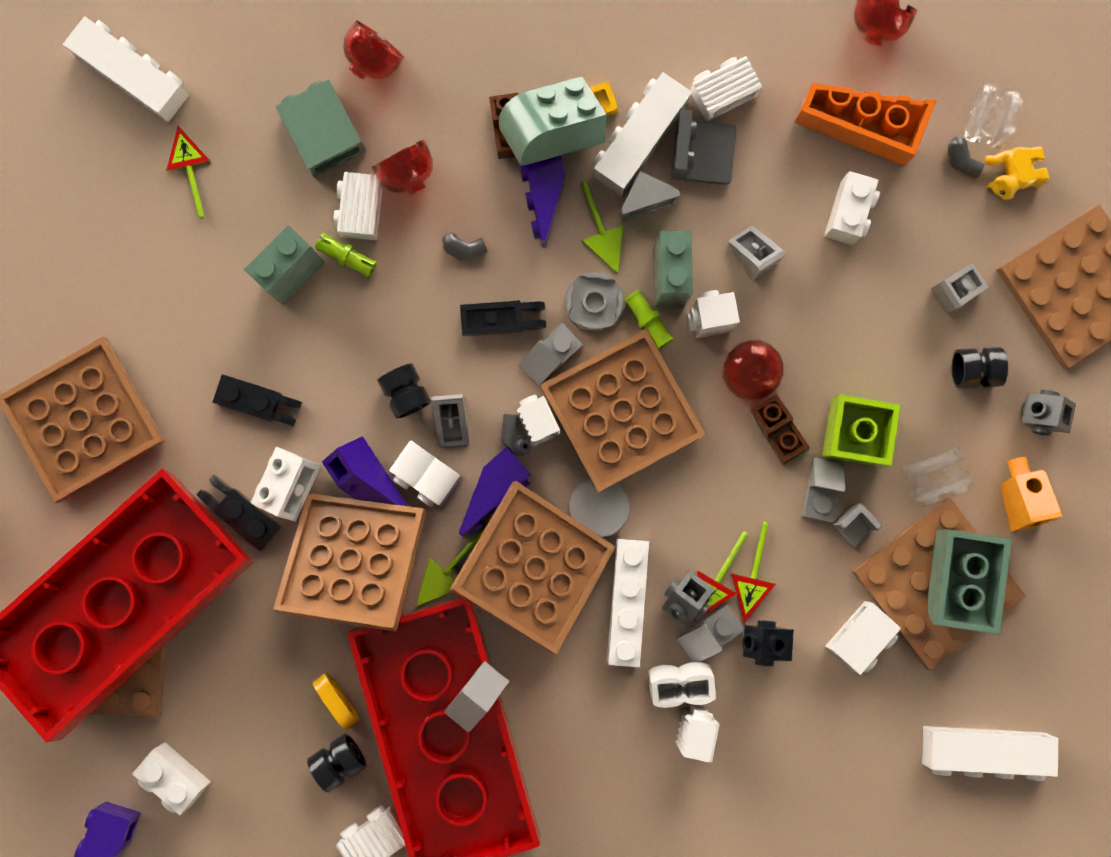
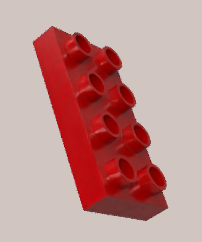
M164 468L160 469L0 612V690L46 743L62 740L254 563V560L174 473Z
M461 597L401 615L397 632L368 627H359L347 632L408 857H507L540 847L541 835L501 695H499L489 711L470 732H467L444 713L484 661L492 666L475 605Z

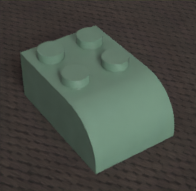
M578 77L518 94L502 109L499 116V129L519 164L525 166L605 143L607 114L583 77Z
M936 529L928 590V613L933 624L1000 635L1012 539L949 529Z

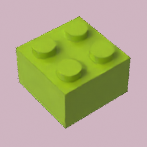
M841 394L832 397L822 457L880 468L892 466L901 405Z

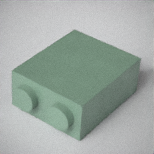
M329 79L324 82L317 81L311 84L308 90L298 95H289L280 104L275 106L307 169L313 177L366 151Z
M287 225L244 271L267 293L284 305L325 262L302 237Z
M691 231L659 232L654 246L655 307H685L693 294Z

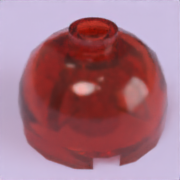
M857 0L854 10V22L857 29L866 35L864 41L881 46L883 41L894 42L901 39L908 32L917 14V9L910 5L907 6L906 10L901 9L899 0Z
M356 20L348 29L343 43L345 57L351 63L349 70L361 79H364L366 76L372 79H384L392 75L400 66L404 56L389 41L377 36L376 31Z
M422 139L411 147L397 152L371 168L381 184L389 191L396 193L408 191L409 195H412L426 187L423 181L431 176L433 158L425 140Z
M747 340L736 345L726 355L722 371L727 388L735 396L747 400H760L770 396L780 386L784 376V362L780 353L771 344L761 340Z

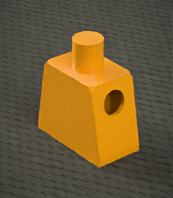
M1026 457L1007 461L1012 477L1001 483V491L1011 532L1040 527L1062 517L1046 472L1044 470L1031 472Z

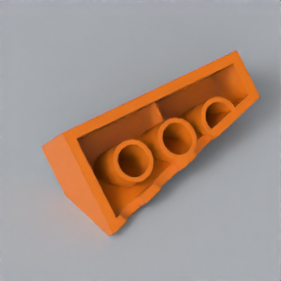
M812 83L804 96L794 123L905 166L916 155L937 100L911 99V96L898 95L897 97L880 95V92L868 91L867 93L852 91V88Z

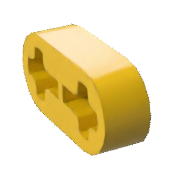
M325 672L313 681L316 692L343 729L347 730L360 721L356 709L328 672Z

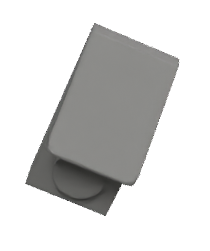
M971 263L932 287L931 290L944 310L949 313L961 307L989 287L974 264Z
M562 323L544 341L540 340L520 362L519 366L540 387L541 384L579 351L583 344Z
M816 457L812 458L802 517L834 523L839 493L845 492L844 463Z
M725 604L676 639L692 662H701L723 651L722 646L744 632L745 629L730 607Z

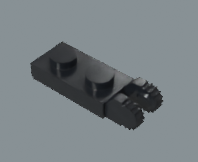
M520 300L460 305L462 336L523 332V330L547 328L545 320L522 321L521 311L539 312L545 310V302H520Z
M223 374L212 402L271 422L275 420L291 426L295 425L296 420L284 414H276L279 402L284 403L286 406L295 409L300 408L302 404L301 401L283 396L280 392Z
M213 475L209 481L216 489L227 496L220 503L209 492L202 489L196 495L207 506L214 509L213 512L256 549L262 551L281 526L259 507L251 504V501L236 488H231L218 476Z

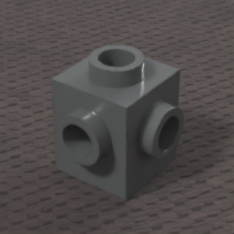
M1041 390L1040 394L1028 393L1026 402L1023 403L1021 408L1022 423L1031 427L1032 432L1039 435L1051 436L1052 431L1070 433L1076 403L1051 390Z
M689 571L680 583L674 580L666 590L664 595L668 597V600L662 606V609L668 612L671 618L687 627L693 618L699 621L710 606L705 602L715 589Z

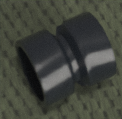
M975 348L957 349L953 354L952 377L958 389L976 388L979 384L983 387H1000L1006 383L1008 360L1003 348H983L982 352H978Z
M412 363L395 368L377 380L384 396L392 397L390 408L396 419L407 417L431 403V399L424 386L417 385L420 377Z
M346 733L331 742L329 750L322 748L307 759V764L313 778L321 789L327 793L343 784L345 776L352 778L367 767L360 748L353 738Z

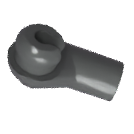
M960 136L953 138L948 145V154L952 167L979 177L985 164L970 158L965 138Z
M447 233L442 239L444 250L459 260H467L488 252L483 238L467 243L458 238L455 233Z
M503 414L502 443L517 456L528 454L531 450V443L517 431L518 415Z

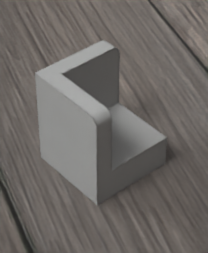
M862 503L852 504L831 524L852 547H856L872 530H879L883 526Z

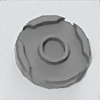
M587 272L576 278L569 285L565 296V308L571 322L578 328L588 332H602L614 326L620 319L625 305L624 293L621 287L610 275L601 272Z
M588 478L579 484L572 493L569 510L573 519L600 537L611 536L622 528L628 519L630 505L628 495L620 484L616 483L597 494Z

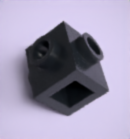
M758 620L757 626L745 625L742 640L743 656L755 659V664L761 666H774V661H792L794 630L776 627L777 622Z

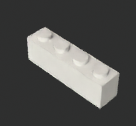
M84 16L63 45L83 63L168 123L189 96L182 88L184 82L171 71H168L167 74L160 71V65L147 54L143 57L135 53L137 48L125 38L121 37L119 40L112 36L113 31L100 20L94 23Z
M662 72L657 81L653 78L650 80L643 91V94L646 96L640 104L635 102L626 115V118L629 119L623 128L618 126L609 139V142L612 144L606 152L601 150L592 163L594 166L593 178L621 197L676 122L680 110L685 109L690 101L692 91L664 72Z
M616 538L607 651L608 665L640 667L649 541Z
M923 726L922 764L930 768L933 774L951 776L952 771H962L965 776L977 778L983 777V773H994V776L997 778L1014 779V774L1025 775V778L1029 780L1045 781L1046 776L1058 777V738L1041 732Z

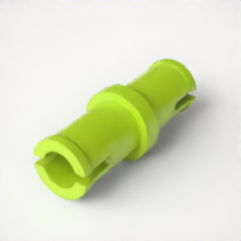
M324 232L320 235L322 240H317L315 250L337 260L338 265L342 267L348 266L367 278L372 275L371 271H374L377 265L376 260L354 250L355 247L349 243L345 245Z
M641 290L633 292L624 300L638 319L640 329H647L658 350L673 341L674 338L659 319L661 315L657 310L654 311Z

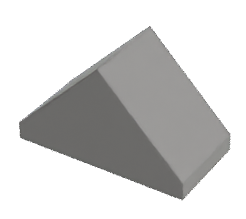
M640 171L621 208V222L678 203L680 198L679 189Z
M753 225L728 240L730 247L752 280L777 265L785 256L782 248Z
M464 395L432 397L431 401L439 447L469 445L467 407Z
M484 661L444 713L467 732H470L489 711L509 683V680Z

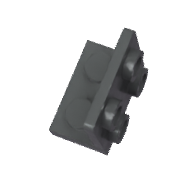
M681 109L676 126L671 179L729 185L732 180L736 126L692 121L693 110Z

